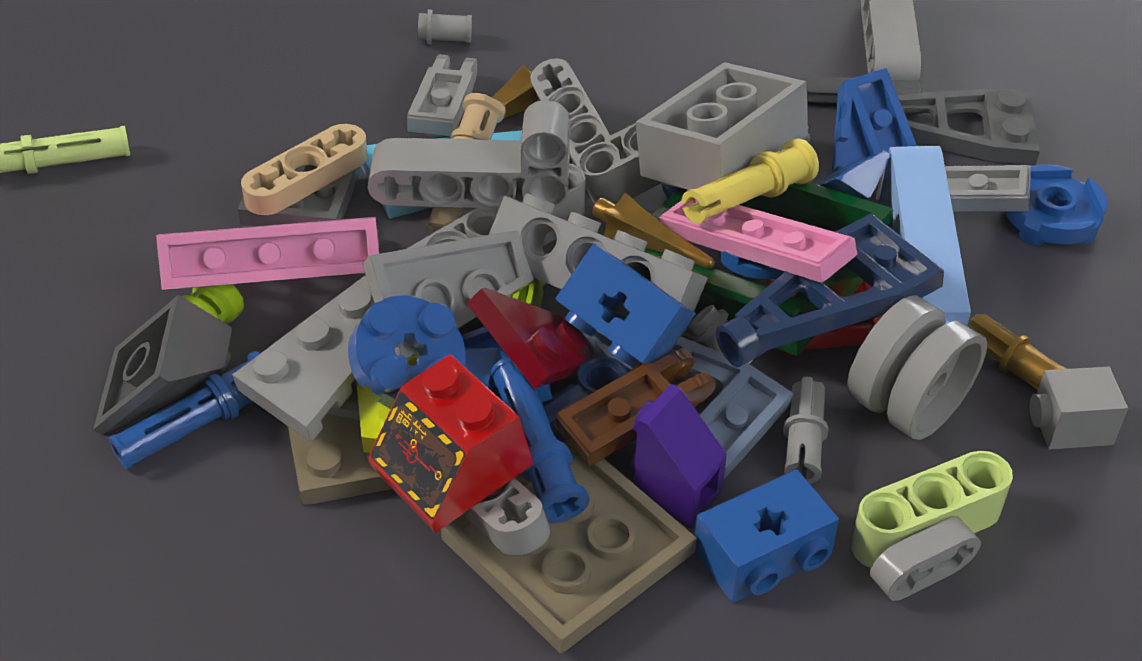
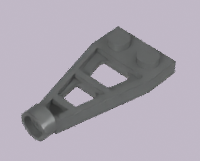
M979 89L898 95L905 114H932L933 127L908 121L916 144L940 146L941 150L990 162L1036 166L1040 147L1030 93H1022L1011 89L1002 91ZM964 112L980 114L983 121L984 135H972L950 128L947 122V115Z

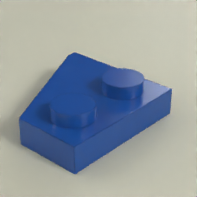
M887 68L845 80L838 86L832 173L879 152L886 151L889 153L890 147L917 146Z

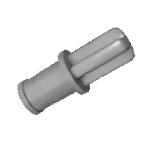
M807 376L803 377L802 381L792 385L793 396L790 406V417L784 422L783 433L788 439L784 475L796 469L802 474V465L804 464L807 467L806 480L811 484L821 478L822 442L828 436L829 427L823 420L825 387L823 383L813 381L812 377Z

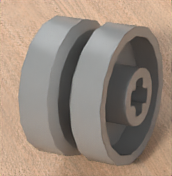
M917 295L905 297L882 316L859 348L849 372L847 382L849 396L873 412L881 413L887 410L891 425L912 439L922 440L932 435L948 420L969 392L984 362L987 351L986 338L957 320L946 324L945 313Z

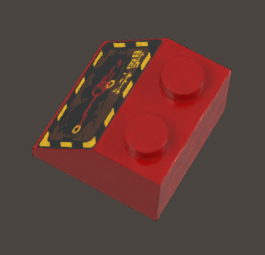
M451 354L401 386L368 457L370 466L434 533H437L534 464L519 415Z

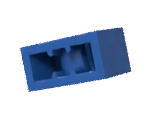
M592 244L555 298V300L570 310L565 317L569 323L591 337L598 330L613 341L608 351L634 369H636L640 362L644 364L654 363L665 357L696 314L617 257L595 244ZM620 302L624 303V307L630 311L625 320L620 319V314L615 311Z
M796 469L698 514L695 528L697 541L694 554L728 599L734 603L751 594H765L773 589L780 580L802 569L805 571L814 570L825 563L832 555L839 518Z

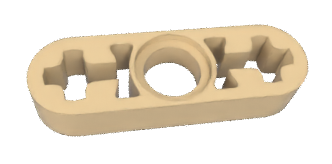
M352 124L334 125L250 170L241 180L245 207L250 212L258 215L278 213L362 166L368 157L365 132L360 127ZM306 165L317 167L315 170L308 172H297L294 170Z

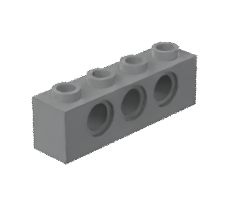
M527 193L523 202L506 196L503 197L489 235L517 230L534 278L562 289L592 244H595L617 257L636 272L647 267L653 284L691 311H695L708 278L692 272L695 264L694 260L667 249L664 250L661 259L645 253L647 241L617 230L613 240L597 233L600 222L572 211L568 221L551 215L555 204ZM554 230L557 237L556 245L549 254L545 255L542 246L543 240L549 232ZM622 302L615 308V311L626 317L630 313ZM688 326L685 328L680 337L684 338Z

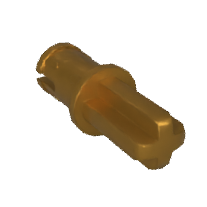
M976 314L967 325L986 338V353L999 362V369L1002 372L1007 373L1011 371L1037 391L1045 370L1066 369L1033 347L1029 337L1026 335L1017 337L985 314Z

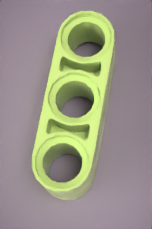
M975 451L869 493L862 499L859 505L852 535L851 550L855 558L863 565L871 568L876 559L892 545L953 516L959 517L973 533L992 526L1001 515L1013 479L1010 465L997 454L987 451Z

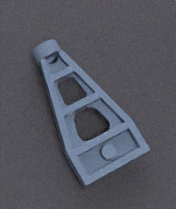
M620 314V319L625 320L627 318L626 316ZM598 330L593 337L582 332L587 340L586 347L597 357L606 356L622 362L627 368L628 373L634 370V368L608 351V348L613 343L609 338ZM679 337L668 354H673L674 351L685 348L695 358L694 366L689 372L697 374L701 372L709 373L723 389L700 414V417L727 454L725 479L791 405L793 393L748 363L741 367H735L729 363L723 353Z

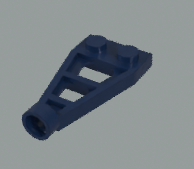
M869 214L836 231V233L855 238L857 255L846 263L845 266L872 287L871 289L854 295L839 297L821 282L786 271L735 314L736 318L717 327V343L729 363L735 367H741L758 358L768 349L884 315L891 307L905 297L917 295L923 298L943 287L944 269L873 214ZM800 292L819 310L790 318L778 306L795 293Z

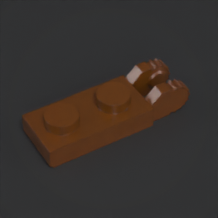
M684 348L674 351L673 354H668L654 363L643 364L558 412L555 416V428L586 466L590 467L637 439V432L633 430V425L641 407L649 400L655 402L670 384L686 376L694 366L695 358ZM701 372L698 375L696 374L695 377L678 384L677 387L682 389L693 407H696L700 402L702 403L712 395V392L715 390L716 381L709 373Z

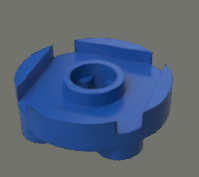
M1058 165L1031 166L1029 211H1005V214L1009 221L1019 229L1020 239L1027 244L1034 246L1044 245L1045 243L1088 244L1095 240L1108 207L1104 191L1089 177H1087L1085 184L1080 180L1072 178V169Z
M392 296L373 304L356 325L348 343V359L355 379L362 388L367 385L373 393L380 396L381 398L378 402L391 409L402 385L449 354L465 367L464 342L458 328L455 326V317L452 311L442 303H430L427 300L414 296ZM404 342L413 345L419 354V357L414 362V366L408 365L405 356L396 355L395 348L400 347Z

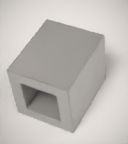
M1110 366L1045 370L1037 394H1033L1030 399L1032 423L1035 427H1040L1048 449L1114 445L1128 410V406Z

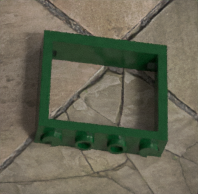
M811 182L806 184L793 183L788 186L783 194L777 197L760 195L739 204L740 206L836 232L869 214H873L889 228L892 229L893 208ZM679 188L651 215L659 220L662 214L682 200L683 194L688 190ZM648 248L644 250L645 253L660 259L662 258V252ZM695 264L692 268V272L708 278L695 308V316L709 305H714L717 310L724 309L728 313L726 320L730 321L736 318L735 314L767 288L714 268L706 269ZM844 265L825 280L823 284L839 297H846L852 295L864 280ZM647 267L638 271L639 274L651 281V274ZM797 292L794 297H789L778 306L790 318L819 310L800 292ZM815 336L775 348L798 356Z

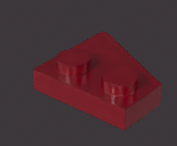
M486 287L481 288L467 302V305L534 389L578 373L580 366L586 360L594 357L586 347L587 340L582 331L568 321H565L558 314Z

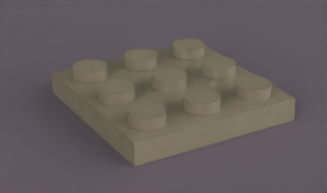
M566 440L562 443L568 446L573 457L570 468L577 484L585 487L590 498L589 505L582 513L570 520L560 523H549L550 535L541 547L523 555L505 554L486 538L463 514L441 529L442 540L560 654H563L694 554L697 538L604 458L587 467ZM521 473L517 475L515 479L536 496L532 483L525 480ZM501 494L486 497L481 502L492 500Z

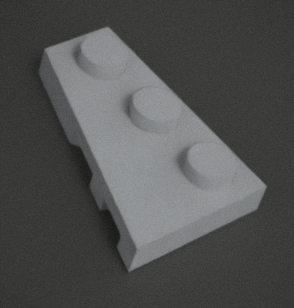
M517 230L369 255L362 264L375 303L388 297L400 295L418 297L430 303H442L454 314L455 326L458 329L477 318L467 305V302L481 288L486 287L504 295L512 296L534 280ZM407 342L395 348L396 355L405 356L407 361L418 355L416 348Z

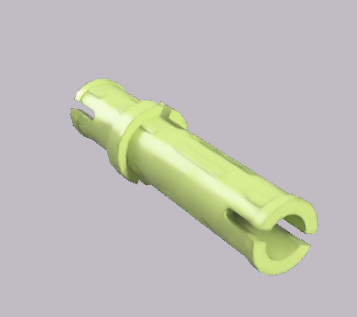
M120 126L119 128L78 132L32 139L31 135L21 136V141L1 143L0 173L26 170L27 174L38 173V168L119 156L128 157L130 156L125 126Z

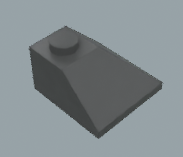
M177 295L114 348L93 430L102 435L191 394L212 373L221 376L231 358L228 347L232 327L184 297Z

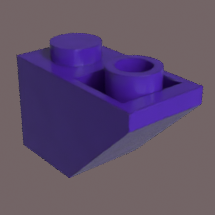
M670 384L655 402L652 400L647 401L635 418L633 430L637 432L636 451L631 461V468L634 470V485L675 520L692 528L696 523L697 515L706 511L722 492L727 454L682 389Z

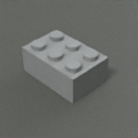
M726 62L722 63L636 121L641 176L660 181L669 187H680L687 190L696 189L748 167L752 159L761 152H777L781 150L787 141L797 138L804 139L808 136L807 81Z

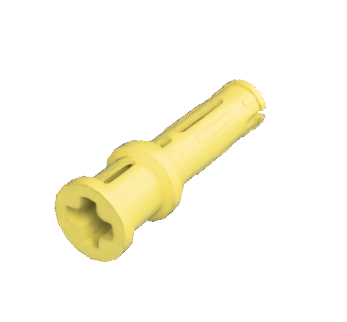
M799 138L787 141L781 150L777 152H761L752 159L748 167L699 188L686 191L683 194L682 203H689L696 199L698 202L684 207L683 211L691 222L697 224L760 195L777 197L783 194L789 185L793 183L806 184L816 177L819 171L817 154L807 141Z

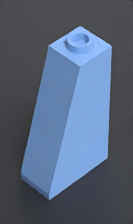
M890 147V160L885 168L878 204L893 208V231L944 269L943 287L924 296L923 299L945 313L946 324L957 320L967 326L971 310L941 147Z

